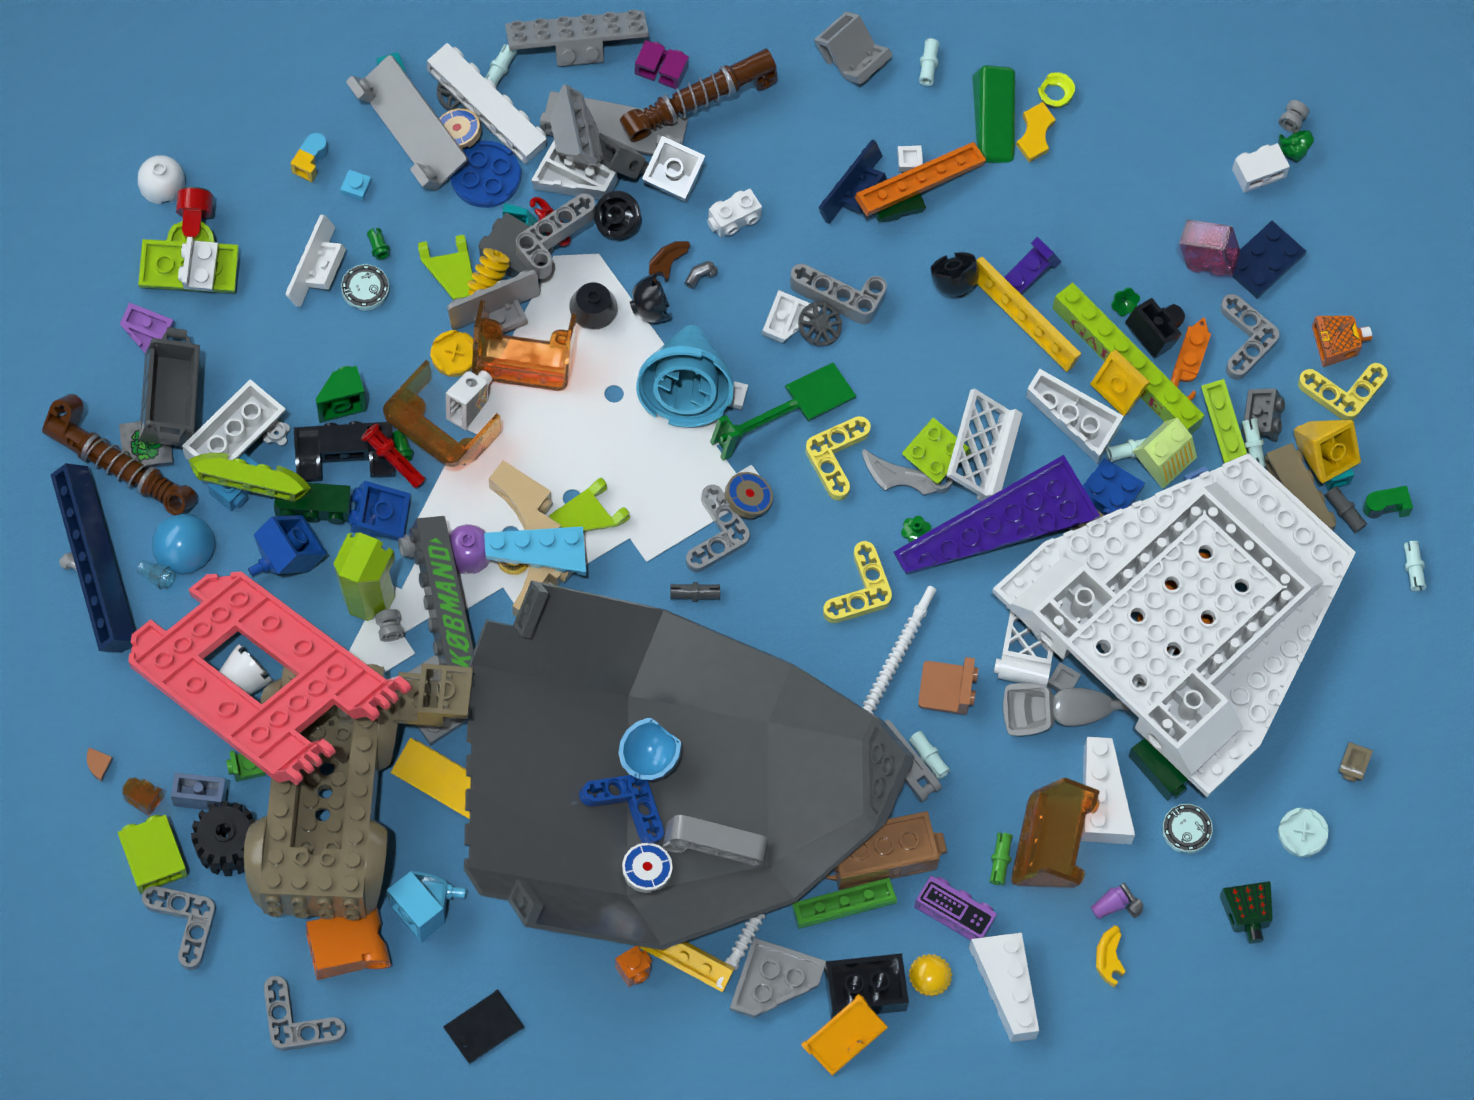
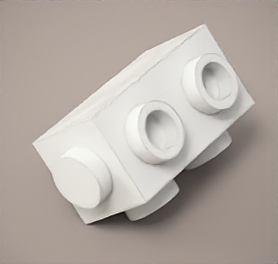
M751 189L744 192L738 191L730 199L724 202L718 201L709 208L708 226L712 232L716 231L720 238L725 235H733L739 228L755 224L761 218L762 206Z

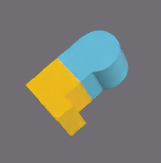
M310 134L290 163L293 174L312 183L317 176L316 165L318 161L327 154L326 138L322 134Z

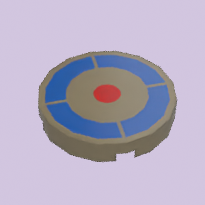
M737 473L731 477L725 487V500H728L731 510L739 516L746 518L762 516L772 504L773 493L770 485L764 478L755 473Z

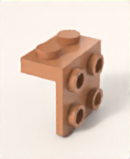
M965 657L963 666L925 661L922 669L918 706L922 709L967 715L969 705L974 706L976 691L971 690L972 682H977L979 668L974 667L975 658Z

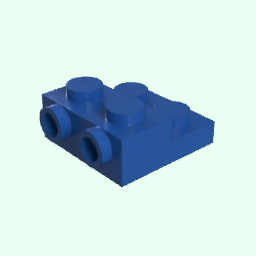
M1103 458L1094 473L1092 472L1083 488L1095 508L1103 515H1107L1121 508L1123 510L1131 506L1143 489L1145 482Z
M364 481L358 488L354 489L352 494V501L356 502L355 509L350 511L348 517V524L352 525L351 532L363 533L373 538L379 535L397 541L399 538H403L411 493Z

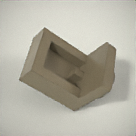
M1349 741L1339 767V772L1343 773L1342 777L1356 782L1357 778L1363 780L1373 750Z

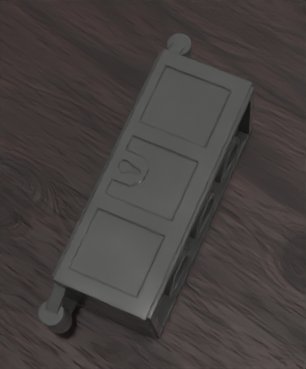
M167 327L162 339L152 338L149 343L144 360L139 441L182 447L194 434L200 345L190 343L187 330ZM167 337L184 339L185 342L167 340Z

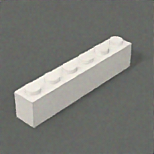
M446 43L427 60V71L468 110L474 112L480 122L525 165L546 147L547 138L545 132L540 127H535L531 124L529 117L522 110L518 111L507 95H501L490 79H485L480 75L477 66L473 63L469 64L458 48H452Z

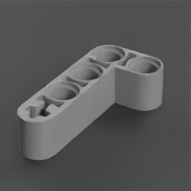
M580 194L517 236L516 255L528 271H536L538 279L547 278L551 274L552 257L548 250L594 219V198L589 194ZM563 219H567L570 222L562 223L560 221ZM549 232L551 235L543 236L541 233ZM523 245L532 246L529 249L522 248ZM544 262L546 265L538 266L536 263Z
M805 264L795 265L790 274V287L794 292L814 302L824 301L836 311L838 310L839 314L859 324H868L874 319L886 295V281L879 276L870 277L862 290L859 291ZM818 287H825L827 290H826V291H820V290H818L817 288H818ZM871 289H878V290H880V292H879V293H873V292L870 291V290H871ZM845 297L848 299V301L843 302L840 301L838 298ZM865 307L868 308L870 311L863 312L859 309Z
M675 815L667 822L662 848L674 853H683L687 849H692L750 865H763L768 839L759 834L690 816Z

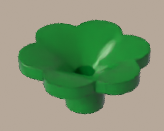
M1130 287L1125 288L1123 291H1117L1114 294V301L1111 303V307L1120 316H1125L1128 312L1132 313L1134 308L1137 307L1140 296L1134 293V290Z
M915 516L913 519L907 518L903 522L904 528L901 530V535L903 538L908 539L910 543L931 531V525L925 522L921 516Z

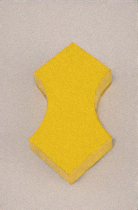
M1043 102L1023 112L1026 132L1017 141L1016 145L1028 162L1049 152L1045 135L1048 129L1055 124L1056 119Z

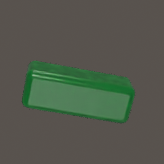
M984 65L972 76L976 143L986 159L985 163H1006L1014 159L1016 74L1011 67Z

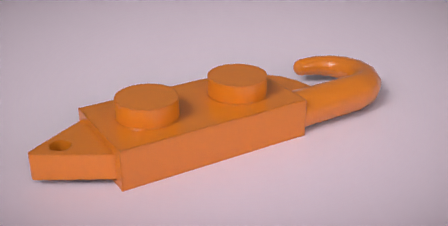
M1204 317L1187 329L1170 379L1177 388L1180 381L1191 382L1197 378L1211 336ZM1192 391L1186 397L1191 401L1194 399L1196 392Z

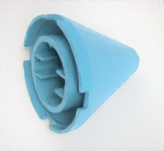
M688 325L683 327L645 360L638 372L636 391L640 403L653 417L656 418L659 415L669 420L668 424L673 426L698 427L719 419L727 406L731 405L734 394V380L730 370L703 330L698 326Z

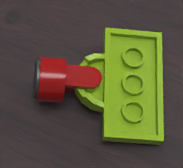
M200 187L181 188L177 192L176 213L183 217V221L173 224L168 232L167 240L142 239L139 288L201 291L184 289L182 281L178 280L179 267H184L185 258L181 257L182 244L187 243V237H193L194 241L215 243L211 229L201 221V219L212 216L213 194L209 190ZM218 244L213 292L235 293L239 245Z

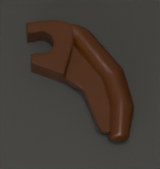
M675 241L662 247L649 261V275L656 274V276H662L665 283L669 282L673 261L688 252V249H690L689 241Z

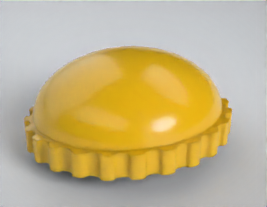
M935 954L918 957L911 964V969H909L910 983L921 995L933 997L934 995L943 994L952 981L949 963H946L945 959Z

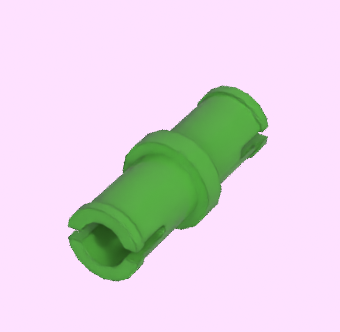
M1001 832L997 833L995 852L991 855L993 864L989 883L999 885V882L1000 885H1005L1007 866L1011 863L1009 854L1013 835L1003 832V836Z

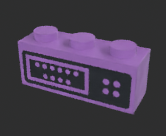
M932 875L923 887L914 905L915 909L970 941L971 939L984 938L997 913L993 912L994 909L990 905L974 901L972 896L966 891H957L950 887V883L941 877L935 878Z

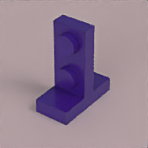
M1038 237L1031 242L1033 248L1004 277L1021 295L1051 265L1056 268L1062 262Z

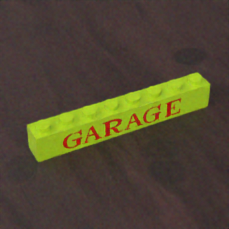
M1073 282L1055 296L1052 309L1104 362L1112 351L1117 350L1150 381L1140 398L1164 422L1178 418L1190 434H1193L1201 427L1205 415Z

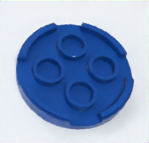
M479 141V143L463 149V152L468 157V161L450 177L453 190L459 198L470 205L489 208L501 205L513 197L521 182V167L517 158L508 147L494 141Z

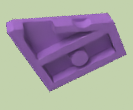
M129 302L120 326L140 349L146 353L151 339H162L167 327L173 328L175 322L173 319Z

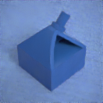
M303 515L271 516L254 534L262 558L258 560L257 564L249 567L248 571L252 577L261 572L266 573L268 571L276 574L309 572L327 553Z

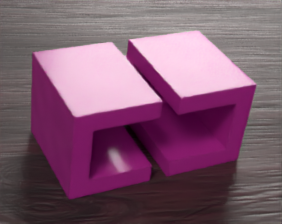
M645 40L635 61V75L654 81L659 72L661 76L658 83L673 89H679L688 69L689 56L679 50L669 49L667 51L662 44Z

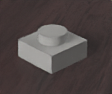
M1059 662L1047 686L1057 692L1066 688H1074L1081 674Z

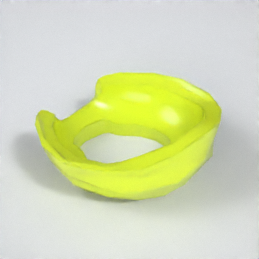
M1059 72L1048 74L1045 81L1038 88L1041 99L1052 107H1061L1068 104L1075 92V85L1072 79L1066 74ZM1048 85L1061 87L1064 91V97L1058 101L1051 100L1044 90Z

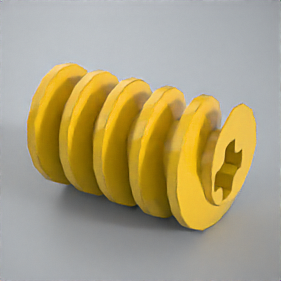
M484 248L483 253L485 256H480L479 258L482 264L475 266L478 272H473L471 277L474 280L468 281V286L471 288L468 290L469 295H472L479 289L492 287L501 281L506 274V270L509 268V257L498 250Z

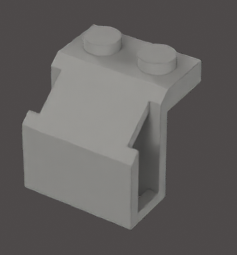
M847 11L814 39L825 62L828 65L834 63L842 77L858 84L866 82L870 75L878 68L883 67L886 61L893 56L889 48L874 43L860 15Z

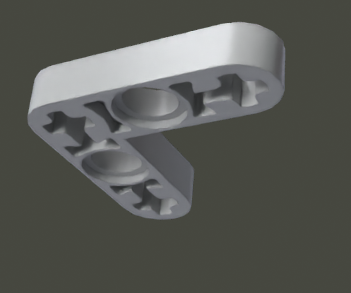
M1229 294L1223 298L1220 311L1223 316L1250 337L1229 359L1226 366L1227 375L1232 379L1239 380L1244 378L1276 345L1279 339V330L1239 296ZM1234 303L1236 305L1235 308H1227L1228 304L1231 305ZM1247 316L1253 317L1256 320V324L1248 326L1244 323L1243 319ZM1271 333L1272 338H1267L1262 345L1261 341L1264 334ZM1255 347L1259 351V355L1252 357L1247 354L1246 349ZM1242 359L1245 361L1241 370H1233V366H1237Z
M717 485L706 486L702 491L701 501L721 532L688 551L686 565L693 572H701L745 547L749 541L750 532L741 517L731 510L728 500H725L723 490ZM708 493L712 495L717 494L716 501L719 507L716 508V503L713 499H707ZM722 511H728L731 513L732 519L728 522H723L719 519L718 515ZM734 524H735V528H734V529L736 530V532H737L738 534L743 533V537H742V540H741V541H740L738 538L733 539V538H734V531H733V529H732V526H733ZM713 543H721L725 550L720 554L714 553L711 550ZM704 549H706L708 555L701 559V564L697 562L692 563L693 556L695 555L697 558H700L704 555Z
M158 886L146 888L142 894V901L147 910L188 919L178 958L184 969H197L202 963L215 916L213 901L204 896ZM155 893L159 899L166 901V895H168L167 907H164L163 901L158 900L151 904L148 897H153ZM177 898H182L186 901L185 907L181 910H175L171 906L172 902ZM190 901H194V907L202 908L203 904H207V908L210 911H205L204 915H200L198 909L192 908V913H188L191 907ZM196 927L204 930L203 937L198 940L190 937L191 930ZM187 943L195 946L194 956L197 959H192L191 963H187L184 957L189 956L191 946L187 945Z
M273 976L266 980L264 993L269 1032L275 1049L287 1051L340 1042L344 1038L346 1032L345 1025L338 1018L331 1017L292 1023L286 981L279 976ZM275 983H278L279 987H283L279 989L280 1001H275L274 992L269 990L273 988ZM277 1007H282L286 1010V1016L281 1020H276L272 1017V1012ZM331 1025H336L338 1029L341 1028V1030L337 1031L336 1036H332L331 1032H324V1038L320 1039L318 1026H322L323 1031L330 1030ZM278 1026H283L285 1036H290V1038L285 1039L284 1044H280L279 1040H275V1038L280 1036ZM305 1028H312L315 1031V1037L312 1040L306 1041L301 1038V1032Z

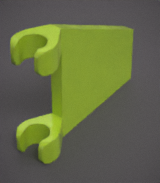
M457 235L455 237L458 253L430 257L426 241L419 242L418 252L421 262L452 300L470 296L468 290L471 288L468 286V281L474 279L471 277L472 269L465 236Z
M599 478L589 488L550 514L549 518L560 524L561 528L583 527V532L619 526L630 519V513L625 507L619 509L612 517L607 513L595 497L607 490L606 481L603 478Z

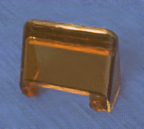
M1062 778L1035 790L1030 795L1026 805L1012 871V884L1017 886L1074 888L1082 883L1085 871L1081 867L1076 866V860L1085 816L1088 813L1094 814L1098 810L1100 790L1068 778Z

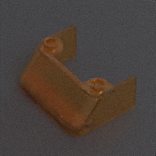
M480 300L474 325L472 373L478 375L482 370L486 371L491 375L492 382L554 391L565 389L569 380L575 341L576 314H571L568 330H555L551 334L550 341L503 335V327L498 321L484 318L485 301Z
M425 360L384 404V418L445 466L455 467L472 462L502 432L501 417L496 413L474 438H464L458 443L423 416L426 410L425 402L417 394L432 379L430 362Z

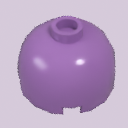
M460 525L449 533L456 570L460 574L479 573L491 561L486 559L484 538L486 531L477 525Z

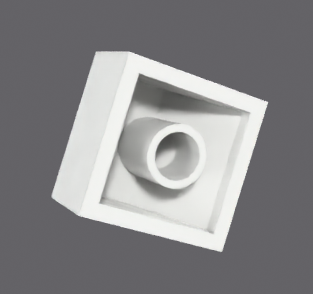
M662 136L642 180L645 184L687 202L699 176L705 155Z

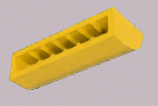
M410 738L390 773L470 819V812L465 811L466 790L470 789L471 777L466 776V768L422 742Z

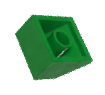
M343 366L337 371L332 372L315 399L319 423L366 412L365 394L357 366Z

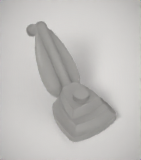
M1033 683L1007 685L1003 700L1006 728L1008 733L1013 736L1033 735L1044 732L1053 727L1055 720L1064 726H1079L1103 719L1111 714L1112 711L1130 710L1121 700L1111 699L1108 695L1095 690L1066 688L1053 695L1050 688Z

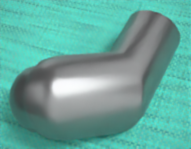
M711 261L696 265L691 269L684 284L688 288L694 289L701 276L714 277L718 272V268Z

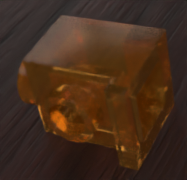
M136 777L129 778L122 788L124 800L148 817L164 798L162 789L159 787L155 789L145 779L140 781Z

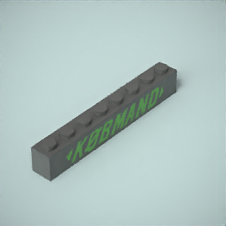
M445 516L416 518L412 528L409 530L410 541L415 543L414 561L420 568L419 584L421 588L424 587L423 603L425 610L429 611L428 627L430 633L434 635V655L438 656V665L469 667L474 650Z

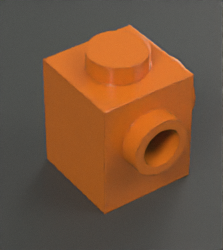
M634 946L615 958V968L628 988L634 984H641L649 977L650 964L652 963L651 958L645 950L640 951L638 946Z

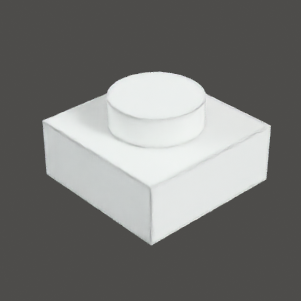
M898 146L899 172L908 171L923 164L921 146Z
M734 381L733 400L728 407L742 410L748 390L747 384Z

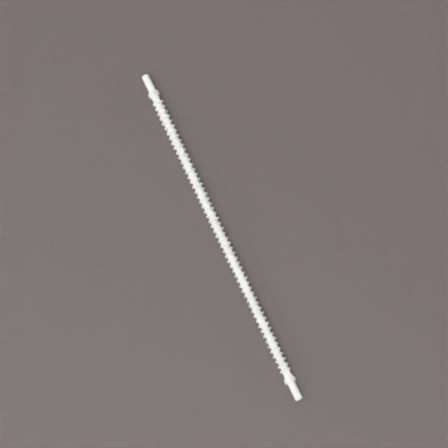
M932 586L927 587L919 604L915 605L912 617L907 619L908 623L904 624L905 629L901 630L902 635L898 636L899 641L895 642L896 647L891 649L893 653L888 655L890 659L885 660L887 665L882 666L883 671H879L880 677H876L877 683L872 685L874 689L869 690L870 695L866 696L867 701H863V708L874 714L872 711L877 709L876 705L880 704L879 699L883 698L882 693L886 692L885 687L890 685L888 681L893 679L891 675L896 674L895 669L899 668L898 663L902 662L901 657L905 656L904 651H908L907 645L912 644L910 639L915 638L914 633L918 632L917 627H921L920 621L926 616L927 608L937 591ZM765 914L750 918L749 922H745L746 928L741 929L743 934L738 935L740 940L735 941L736 947L731 948L732 954L726 959L725 963L735 967L736 971L741 957L746 955L744 951L749 950L747 945L752 944L751 938L756 936L754 932L759 931L757 926L762 925L761 919L766 918ZM724 977L719 978L715 986L723 989L721 983Z

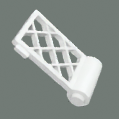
M1010 610L1001 659L996 658L994 673L998 674L997 679L1016 683L1040 684L1047 687L1053 650L1029 627L1018 633L1013 623L1020 618L1015 616ZM1032 632L1038 641L1028 646L1022 637ZM1016 640L1024 648L1019 653L1008 651L1009 644ZM1042 645L1048 652L1047 659L1037 657L1032 650Z

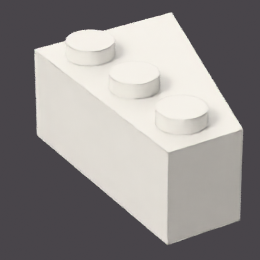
M553 141L531 182L534 190L573 196L589 194L594 199H600L605 194L613 191L618 182L616 171L609 169L601 163L592 165L575 162L559 155L555 149V141Z

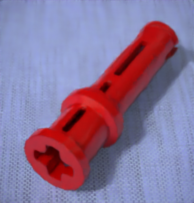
M377 423L372 425L362 435L361 439L367 441L376 450L378 456H384L413 488L418 487L424 481L425 477L394 447V441L391 438L388 439L379 430Z

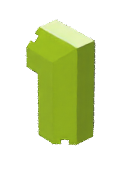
M348 533L333 565L342 598L349 614L369 621L374 619L378 612L390 609L395 598L389 573L395 560L394 551L389 547L387 551L381 548L383 543L376 538L363 533H356L353 537L352 533Z

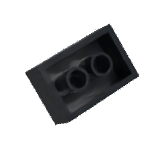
M902 953L826 961L824 973L831 1019L850 1004L858 994L864 997L868 1006L876 1014L907 1011L909 999Z

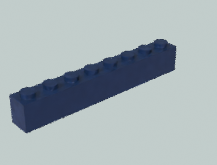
M65 463L51 474V479L99 651L122 653L132 646L131 637L134 629L89 467Z

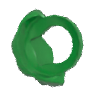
M1307 130L1294 133L1288 138H1285L1282 134L1279 135V147L1284 156L1295 160V162L1300 161L1306 156L1308 148L1314 142L1312 133Z

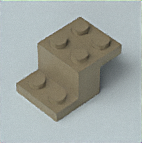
M422 663L421 674L398 673V676H401L411 685L412 690L407 694H402L399 690H396L399 700L395 703L394 723L444 727L445 717L468 719L473 667Z

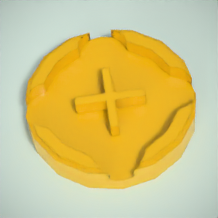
M457 330L443 332L432 343L431 361L433 366L446 376H462L474 369L478 361L476 341L465 332H457Z

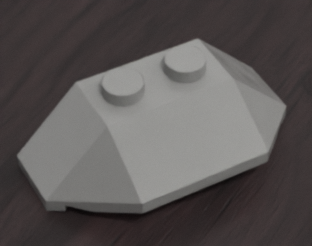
M564 84L550 115L555 149L559 155L575 162L592 165L598 164L604 160L597 125L589 108L583 102L585 100L583 94Z

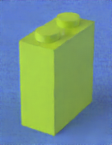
M166 814L163 816H151L146 819V822L138 825H126L121 831L117 832L139 894L143 893L148 887H161L188 877Z

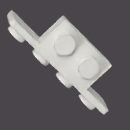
M326 215L319 216L286 291V296L296 307H301L309 288L329 289L346 251L342 244L329 243L335 226Z

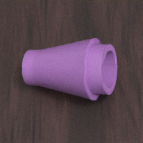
M1117 886L1116 888L1111 887L1090 908L1099 920L1104 916L1125 909V905L1130 902L1120 886Z

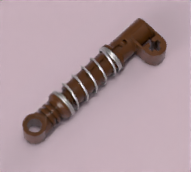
M765 48L731 66L724 65L719 67V71L714 74L710 71V76L704 79L699 77L700 81L692 85L688 83V87L680 91L676 88L677 92L672 94V99H669L668 95L665 94L657 98L654 107L649 105V109L645 107L643 111L640 109L628 111L620 118V123L631 142H638L650 134L651 128L653 130L656 129V125L660 127L662 126L661 123L673 124L677 122V115L685 118L687 113H696L697 108L701 106L708 107L709 102L713 100L719 102L721 96H730L738 92L741 86L752 81L757 90H766L773 86L778 79L777 67L771 53Z
M68 394L52 402L42 428L44 435L77 453L78 458L85 463L90 461L95 464L96 469L101 467L106 470V475L112 474L116 476L118 482L123 480L128 483V488L138 485V494L144 497H153V499L163 503L166 511L170 514L179 515L196 504V493L190 486L174 484L173 481L164 478L161 471L157 468L152 467L150 464H142L139 457L132 458L128 451L121 452L118 445H110L108 440L102 438L101 435L95 432L89 433L79 427L78 424L84 408L80 397L75 394Z

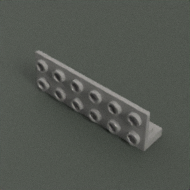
M388 55L365 78L352 75L346 81L358 99L369 102L408 154L415 164L410 170L422 187L436 191L468 161L466 154L393 56Z
M553 91L549 94L545 113L542 112L540 119V128L549 136H553L550 115L559 95L558 92ZM585 98L583 101L594 118L598 134L602 133L633 148L638 153L653 156L662 136L681 145L683 144L688 122L687 117L681 118L677 116V122L673 124L661 123L662 126L660 127L656 125V129L653 130L651 128V132L646 138L638 142H631L620 123V118L630 110L640 109L643 111V109Z

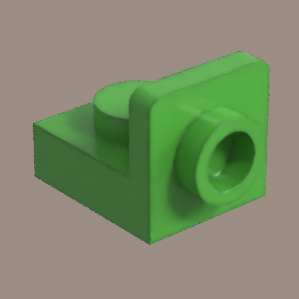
M234 750L229 751L231 759L226 760L229 775L234 774L236 782L266 776L264 771L241 753L235 754Z

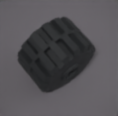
M221 801L222 806L216 807L215 803L208 805L210 811L206 813L202 810L198 814L200 822L194 820L192 825L194 833H191V840L198 859H200L206 869L210 867L211 872L216 875L222 870L224 876H232L233 870H237L238 874L245 872L243 868L245 838L248 828L255 821V818L253 819L252 813L247 808L243 811L241 804L235 802L233 807H230L228 801Z

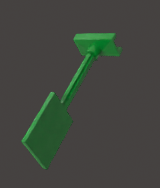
M834 362L785 385L792 400L740 425H733L727 415L719 418L710 443L712 446L717 443L720 444L723 449L720 458L724 461L731 457L737 440L742 438L744 434L796 409H800L806 419L810 421L855 399L856 394Z

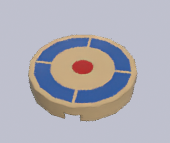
M458 108L450 110L439 118L461 149L466 146L471 147L480 138L482 131L480 120L474 112L468 109Z

